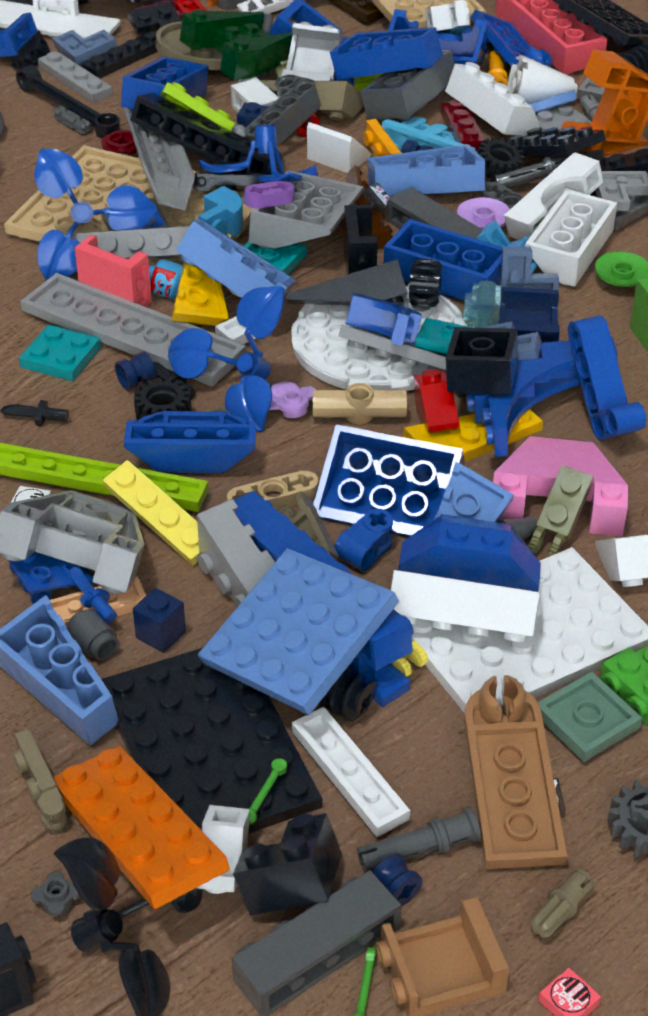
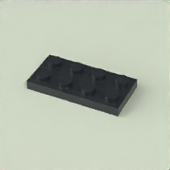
M588 126L575 130V127H568L560 131L558 127L549 128L542 131V128H534L528 130L526 136H513L507 140L513 141V146L515 144L519 145V150L522 149L525 156H569L574 152L576 153L605 141L606 138L604 130H593L592 126Z

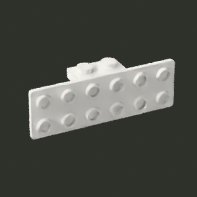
M0 0L1 28H8L23 13L30 12L37 30H40L43 35H49L51 38H55L70 30H74L83 38L103 29L112 35L121 25L120 19L79 13L78 0H33L34 6Z

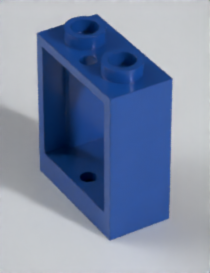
M294 0L277 16L268 32L271 35L292 32V23L294 21L298 24L300 22H308L313 26L320 27L331 25L339 29L341 33L342 30L305 1Z

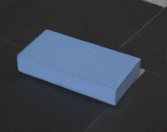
M575 90L529 105L533 107L535 114L540 111H547L563 104L572 103L577 99Z

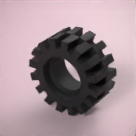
M492 137L491 141L488 138L484 142L482 141L477 153L485 160V179L489 177L491 178L490 182H494L495 175L521 168L525 155H523L522 149L519 150V145L515 144L513 146V141L508 140V142H505L504 138L501 137L499 140L496 137Z
M156 378V383L149 380L146 381L147 386L141 384L139 390H136L134 393L137 421L144 416L161 411H191L190 391H188L186 385L182 386V382L179 380L173 383L172 378H167L166 382H162V378Z

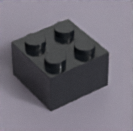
M454 327L446 355L447 392H457L462 395L489 393L493 396L511 394L518 364L517 329Z

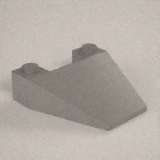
M71 490L12 502L1 510L0 553L3 558L11 561L26 560L34 552L88 568L95 571L93 583L102 585L101 588L110 593H127L134 584L145 544L137 517L129 508Z

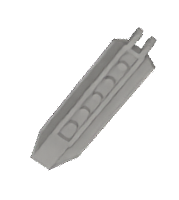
M124 108L143 170L158 203L186 210L195 176L184 147L130 121L131 114L127 108Z

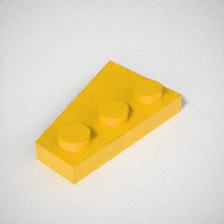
M184 261L171 321L217 326L229 320L221 283L208 277L205 271L197 265L192 266Z

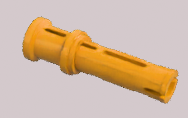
M493 50L488 55V74L493 75L497 83L508 86V75L504 70L503 56Z

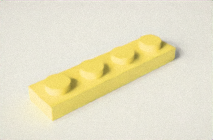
M126 460L103 479L106 489L190 565L194 566L198 562L197 556L200 553L197 521L131 462Z

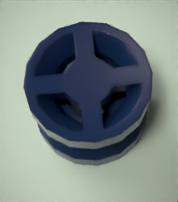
M400 854L388 856L372 872L401 906L415 897L423 884L421 876L416 871H409L406 860Z

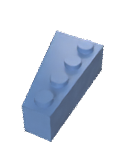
M468 144L367 158L369 189L376 197L378 196L371 187H381L384 190L381 194L383 196L388 195L389 198L411 187L422 194L485 191V160Z
M200 218L192 221L176 249L182 255L181 259L192 266L197 265L205 271L208 277L222 283L241 298L255 288L281 286L284 288L285 300V294L290 292L296 282L294 278Z
M47 595L0 629V667L87 744L91 746L118 724V716L112 695L92 664L83 655L77 641L68 632L66 624L60 615H57Z

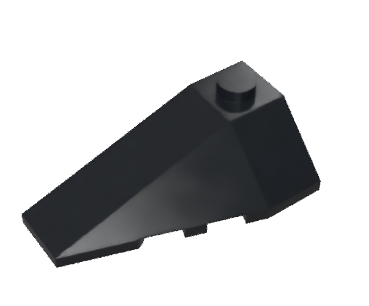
M393 260L285 294L289 304L350 305L353 294L358 293L400 305L404 303L403 299L408 297L398 260Z

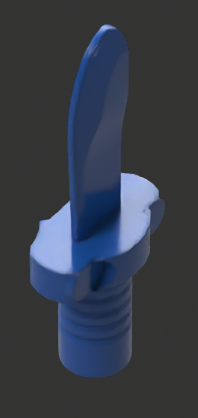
M78 567L71 568V579L84 593L80 598V603L85 608L93 607L107 624L113 622L117 618V613L107 602L110 598L109 592L100 588L94 589Z

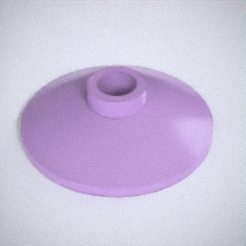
M479 197L462 202L457 209V215L481 229H484L487 224L495 220L500 227L506 225L504 214L510 208L499 200Z

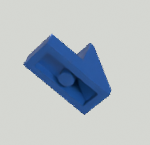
M357 654L347 667L353 671L352 681L358 674L365 676L364 688L371 680L378 683L377 692L373 700L382 708L410 690L411 681L391 663L375 670Z

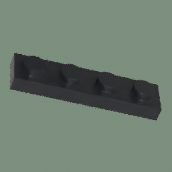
M145 32L144 35L130 39L118 47L110 48L105 53L92 56L89 60L81 63V67L100 79L158 52L155 46L156 32Z

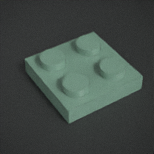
M592 671L538 702L542 712L543 723L583 762L641 728L643 719Z

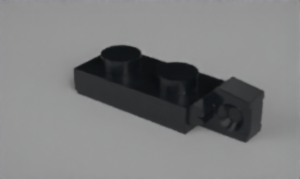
M196 172L194 185L195 190L206 192L213 186H225L234 191L237 190V186L267 183L258 181L257 176L269 174Z

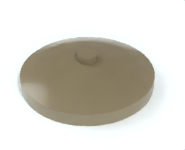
M182 21L166 24L156 32L155 46L161 55L209 66L208 70H220L222 60L220 52L213 47L192 50L180 41Z

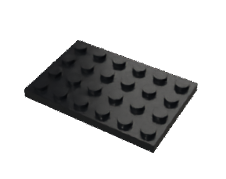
M203 648L101 679L112 695L118 716V724L116 726L129 756L201 830L209 805L249 809L272 772V761L277 758L284 759L287 762V771L285 774L277 777L256 812V821L249 825L248 834L322 808V796L269 696L204 664L198 656V653Z

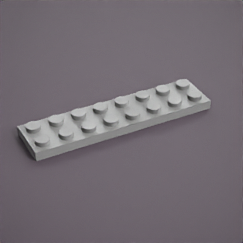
M59 273L54 274L20 301L22 311L69 330L98 337L102 343L132 355L144 351L153 362H158L172 371L174 370L168 358V349L171 342L181 332L191 328H199L186 322L171 321V317ZM207 331L213 338L210 352L238 360L242 354L246 353V345ZM208 357L209 363L206 371L194 380L213 387L235 365Z

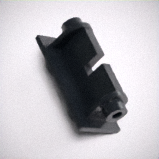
M40 30L17 51L18 55L11 58L12 68L21 69L28 65L36 67L38 65V58L50 53L48 44Z

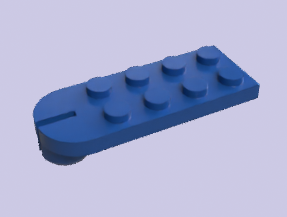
M476 9L471 16L474 22L476 19L488 21V41L494 45L493 49L503 56L502 60L511 67L513 64L517 65L519 60L516 57L521 55L548 67L551 66L553 62L552 56L543 49L536 50L535 46H531L511 22Z

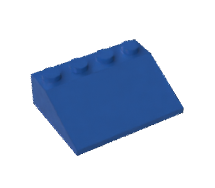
M336 424L313 504L321 519L349 525L355 524L371 509H384L393 517V526L389 533L410 537L435 519L455 462L457 461L465 465L463 449Z

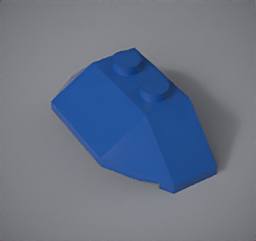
M161 411L144 416L138 421L135 419L127 421L124 448L158 472L224 473L255 449L256 423L246 421L228 412Z
M441 514L402 542L398 570L536 592L539 590L541 562L510 524Z

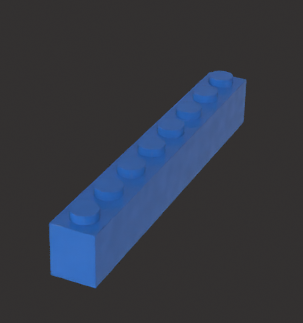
M255 491L234 499L238 506L236 516L243 526L251 525L255 531V535L251 536L257 548L260 552L267 550L275 562L288 548L352 574L343 563L336 561L324 547L317 545L305 531L298 529L286 515L278 512L268 500L265 501ZM393 609L358 655L372 668L378 670L412 653L413 627L406 616L400 615Z

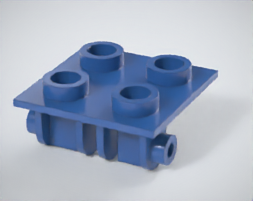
M34 552L26 560H8L11 572L18 576L17 580L23 590L30 593V600L33 604L45 595L51 600L52 590L77 586L70 577V570L73 567H78L87 580L93 583V577L86 568L41 553Z

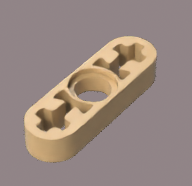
M297 471L235 487L228 492L227 501L255 491L265 501L268 500L276 510H279L284 505L290 507L298 505L295 496L300 491L307 494L311 500H314L319 480L313 472ZM272 491L281 493L278 497H268L265 494Z

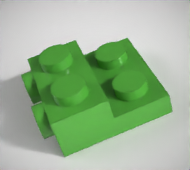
M648 645L636 652L628 647L602 663L600 679L643 718L642 722L648 727Z

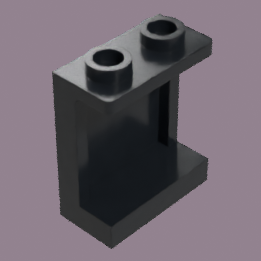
M344 205V259L346 275L377 266L378 241L377 236H372V205Z

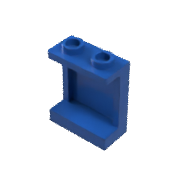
M31 12L23 13L6 30H0V57L18 55L17 51L38 31Z

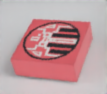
M569 967L539 993L538 1001L554 1016H587L600 1005L601 996Z

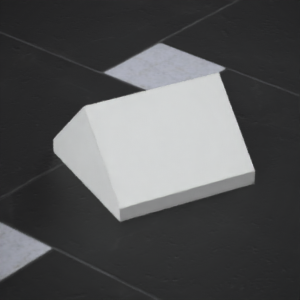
M310 122L308 123L307 159L348 173L355 165L359 167L367 158H370L371 153L353 137Z

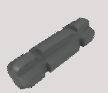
M62 105L54 108V118L82 135L92 131L90 121Z

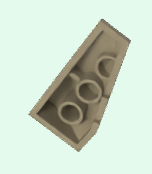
M261 80L275 95H278L274 84L276 80ZM314 81L321 102V107L316 112L328 116L330 120L343 121V118H354L364 107L360 91L349 82Z

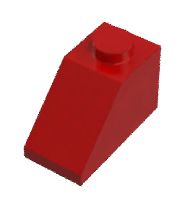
M429 369L423 371L420 375H413L416 411L428 432L460 428L453 392H447L445 372Z

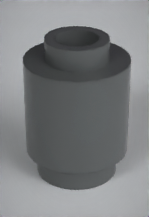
M94 610L79 611L72 616L67 630L90 658L104 661L116 652L119 646L116 632Z

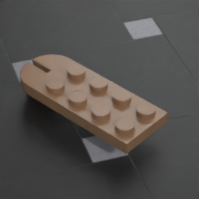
M504 675L501 695L505 716H502V708L498 704V700H496L497 677L492 676L484 682L480 690L476 691L469 698L464 716L485 869L566 865L568 855L541 708L537 700L524 690L523 685L516 678Z

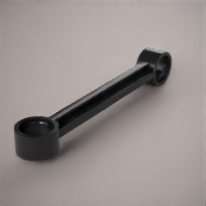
M28 65L17 70V83L25 93L36 90L57 104L90 121L95 126L97 137L103 139L106 135L120 130L119 116L113 113L100 114L43 80L39 70L34 65Z

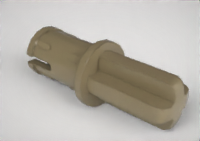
M582 869L573 870L558 889H552L548 893L547 902L531 918V930L534 934H539L542 938H548L566 918L575 916L579 903L595 887L593 879H590L584 886L582 885L590 876L586 871Z

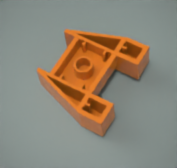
M593 49L583 74L599 87L605 88L591 123L564 121L561 129L575 127V130L583 127L592 126L593 130H604L605 141L576 153L604 149L605 156L648 145V140L641 135L648 121V74L613 51Z

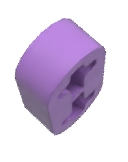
M286 181L249 185L245 187L244 203L252 208L289 204L294 200L295 187L292 183Z

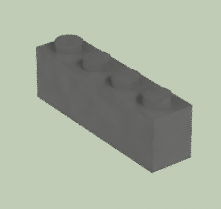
M412 187L388 198L387 222L398 229H401L409 219L474 239H477L483 230Z
M371 871L366 872L359 878H351L338 891L330 895L328 901L310 904L305 912L291 921L285 920L279 923L270 934L256 943L251 942L244 945L232 957L233 982L260 1016H268L367 951L368 947H373L376 942L380 941L381 925L390 923L394 932L400 929L401 904Z

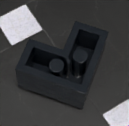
M327 813L313 816L311 814L299 815L288 821L281 843L267 846L255 844L246 850H242L233 875L250 916L329 900L342 852Z

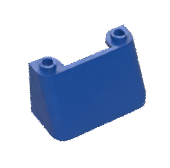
M394 10L388 31L418 29V21L410 22L406 18V10ZM476 19L474 27L472 29L464 27L462 35L437 32L441 50H452L455 64L465 65L466 62H472L478 66L481 65L487 51L488 21Z

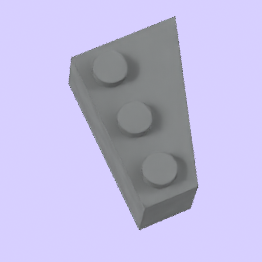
M232 498L197 514L200 553L197 556V561L203 573L210 574L215 580L219 591L223 595L227 594L234 602L235 608H237L275 561L267 550L259 551L251 536L255 535V531L250 524L242 525L236 516L238 506Z

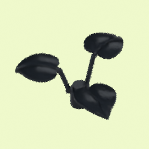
M79 838L64 844L55 850L53 854L66 868L79 896L92 909L85 912L83 917L74 920L71 925V936L75 946L82 952H89L101 947L103 953L111 950H120L119 972L136 1016H160L170 995L169 978L160 958L149 949L141 952L136 943L113 942L123 930L122 918L149 905V903L143 898L118 912L107 909L111 907L115 897L118 895V890L114 885L119 879L120 872L113 853L103 842L94 838ZM195 888L172 900L171 903L175 910L179 913H188L195 910L201 902L203 889Z

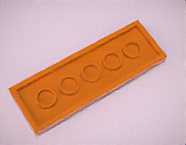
M120 745L103 750L98 756L79 765L70 766L62 773L53 777L64 804L94 839L100 840L111 850L119 869L154 910L230 870L227 856Z

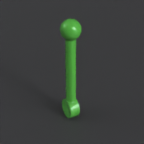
M277 758L272 761V772L249 808V825L256 821V812L277 777L286 773L287 762L284 759Z
M367 948L357 1010L352 1016H365L371 976L376 958V948Z

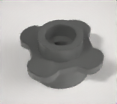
M60 871L51 872L48 875V880L41 887H36L31 892L32 901L36 904L41 903L42 909L52 916L67 913L73 907L74 900L80 897L73 883L67 881L64 878V874Z

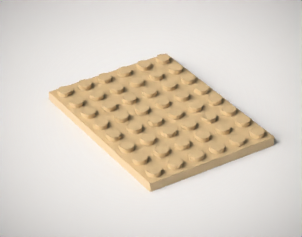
M85 145L72 156L81 167L83 175L82 183L75 188H71L78 202H87L93 210L107 208V198L111 191L122 185L133 186L141 190L149 199H154L170 227L190 226L193 220L198 219V215L204 213L203 196L221 187L213 186L208 192L195 190L193 182L186 210L158 203L143 170L140 158ZM237 186V190H234L242 198L243 205L242 231L235 237L225 233L226 236L234 241L250 224V212L254 209L244 203V192L247 186ZM38 190L4 223L5 233L38 242L50 230H58L63 234H67L74 223L71 216V208L74 204L67 192L60 198H50ZM100 214L93 215L92 220L87 224H79L74 233L105 232L109 230ZM164 258L181 265L184 263L181 258ZM149 259V267L151 265L155 266L161 259Z

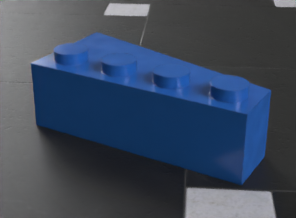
M436 27L355 33L329 52L337 80L413 68L428 69L433 67L435 62L443 56Z

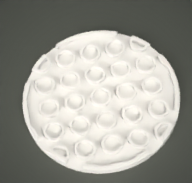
M409 285L408 287L406 286L408 297L404 298V303L400 305L422 314L419 331L426 318L467 326L462 318L461 311L442 295H440L439 303L435 307L419 308V306L411 305L409 301ZM306 304L299 311V316L293 323L291 330L293 352L299 363L309 373L323 382L342 389H347L349 385L354 383H365L370 385L373 390L409 391L414 390L413 375H420L423 371L428 370V364L419 362L418 367L400 362L402 356L393 353L391 358L374 354L375 348L365 345L364 350L348 346V339L338 335L341 325H346L350 305ZM358 328V329H361V330H364V331H367V332H371V333H374V334H377V335H380V336H383V337L390 338V337H388V336H385V335H383V334H380V333H377V332H374V331H370V330Z

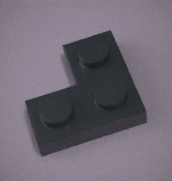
M171 2L128 12V20L137 35L158 30L169 23L181 22Z

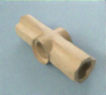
M354 383L349 385L346 390H313V418L346 417L350 423L361 425L370 422L373 417L407 416L406 390H373L370 385L365 383Z

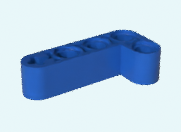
M602 315L571 321L568 325V337L594 435L598 440H605L643 430L646 426L644 408L639 402L628 403L605 318Z

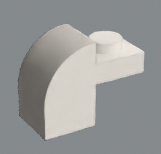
M455 1L450 4L425 9L427 28L436 27L437 32L470 25L467 1Z
M209 805L202 823V831L227 856L230 870L197 887V889H205L209 893L221 894L225 892L234 893L235 888L238 887L233 872L242 850L247 849L250 809Z

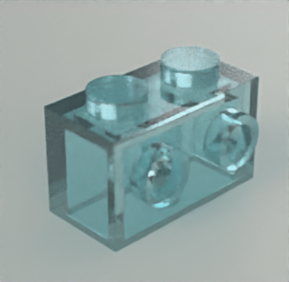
M481 281L478 284L472 283V292L465 294L463 321L469 322V327L484 328L499 324L501 285H496L491 281Z

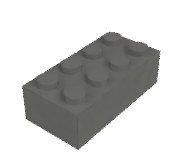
M442 50L443 56L431 68H413L387 72L360 91L368 120L378 119L379 122H382L386 119L398 118L399 121H406L411 119L415 112L423 109L430 100L437 98L438 94L447 88L455 65L452 50Z

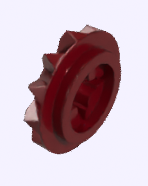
M114 131L106 135L101 141L102 148L106 151L128 156L138 153L130 131Z

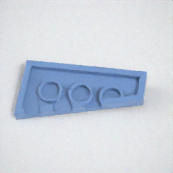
M456 461L435 519L441 514L498 522L512 502L514 494Z

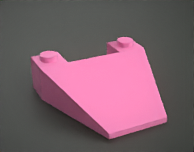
M530 436L494 471L493 483L514 494L512 502L500 519L523 518L526 495L548 497L561 465L593 475L594 482L586 501H590L589 534L623 537L628 510V484L594 442Z

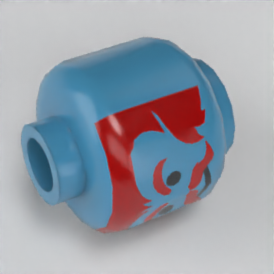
M166 259L159 260L155 266L151 265L149 267L151 293L169 300H175L183 265Z

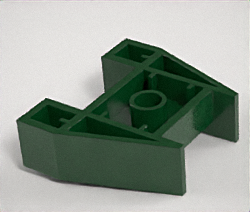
M195 9L193 12L182 14L180 41L192 50L213 47L222 54L220 70L233 80H240L258 76L280 66V61L288 60L293 32L277 35L264 32L262 30L264 12L204 11Z

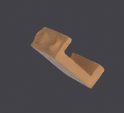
M478 897L461 902L460 916L395 934L390 923L381 925V938L379 942L375 943L377 957L382 968H389L392 976L389 980L392 997L396 1005L403 1004L407 1016H424L506 992L510 968Z

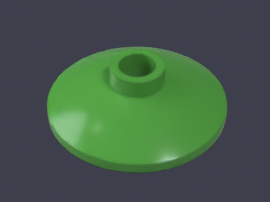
M610 252L597 259L595 272L599 278L609 284L632 287L636 286L637 279L648 278V261L630 252Z

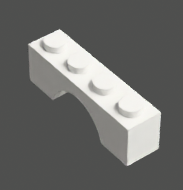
M574 152L504 214L508 235L517 240L526 236L530 238L565 189L587 195L594 192L603 183L600 162Z

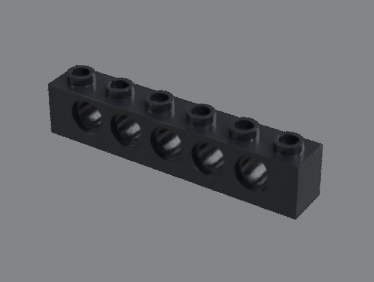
M154 93L140 95L136 98L130 121L218 164H236L247 160L251 140ZM255 148L250 167L237 172L268 173L272 175L269 154L258 153V148ZM275 158L276 170L278 172L279 169Z

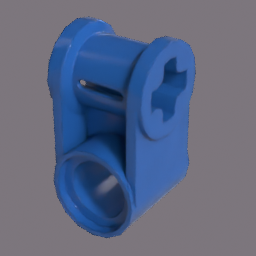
M378 508L367 511L355 524L343 531L336 540L334 547L339 558L362 572L367 571L392 546V536L389 533L393 526L392 515L388 511Z

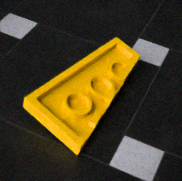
M531 409L526 411L512 428L508 444L542 431L543 420ZM474 414L458 417L460 428L429 433L424 424L404 427V438L463 449L465 462L493 451V444L487 445L483 423H475Z

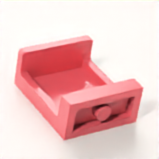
M90 235L75 247L79 282L144 307L152 303L148 254L138 251L129 259L99 249L97 236Z

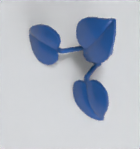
M255 125V141H250L247 160L242 163L209 164L200 159V165L206 171L213 173L237 172L250 167L255 148H258V153L269 154L272 175L257 176L258 181L295 182L303 180L302 175L291 173L290 171L285 173L277 147L276 125ZM275 158L279 169V173L276 170ZM316 165L298 171V173L318 177Z
M41 149L38 153L34 172L37 188L42 194L50 198H60L67 192L74 204L71 208V216L74 223L66 236L58 230H50L39 242L37 251L38 264L46 280L56 273L69 276L77 271L75 247L80 242L70 238L78 225L89 223L93 215L109 214V226L115 231L140 229L155 215L157 206L141 190L129 185H122L111 191L107 198L109 208L93 210L87 202H78L71 188L79 186L83 180L82 170L78 162L70 155L56 149Z
M281 286L255 288L247 292L238 304L237 320L240 325L247 327L244 334L254 353H244L238 360L210 352L213 338L207 331L199 328L187 329L178 334L168 349V358L173 370L179 376L186 379H195L201 376L208 367V357L237 366L239 373L244 377L240 379L241 384L232 385L227 390L225 408L231 414L239 416L246 421L255 422L256 431L258 432L264 431L265 421L271 407L272 389L268 381L265 380L269 376L271 368L270 363L262 358L263 352L258 349L252 335L255 338L264 339L275 330L284 305V288Z

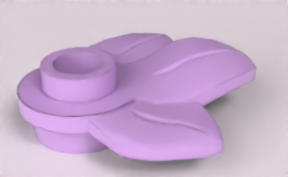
M278 382L271 387L272 402L269 410L279 409L282 411L283 416L287 418L301 417L307 413L309 401L313 399V390L316 389L312 386L299 388L293 382Z

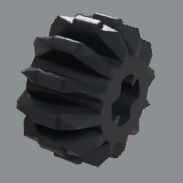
M416 259L412 263L409 278V301L411 305L419 306V308L435 307L439 303L442 265L440 261L433 259Z

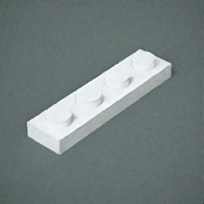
M325 707L292 722V733L376 837L410 820V809Z

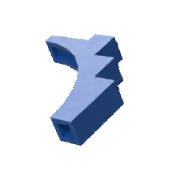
M611 337L617 359V349L613 337ZM570 341L541 343L538 359L518 360L511 394L493 396L489 393H471L466 395L468 412H474L475 423H483L487 445L493 444L495 457L508 456V439L511 430L526 411L536 403L555 393L581 385Z

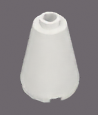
M517 56L518 64H513L508 78L509 91L525 98L524 102L527 104L573 90L577 93V83L574 82L573 77L528 57Z

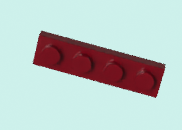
M458 100L441 103V114L455 141L464 145L468 144L470 147L476 148L475 151H478L480 143L484 142L485 138L470 110Z

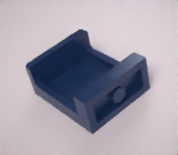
M502 287L498 324L513 321L518 336L538 332L541 343L559 341V291Z

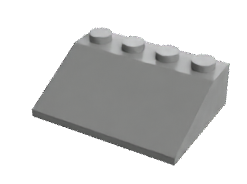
M290 171L291 173L303 176V180L290 182L295 187L293 202L285 205L254 208L250 212L249 243L257 244L261 248H279L328 236L343 219L344 205H353L362 194L364 186Z

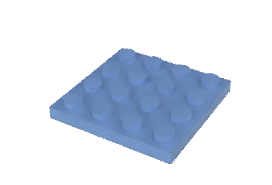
M287 548L198 653V656L204 664L310 715L395 608L399 599L395 592Z

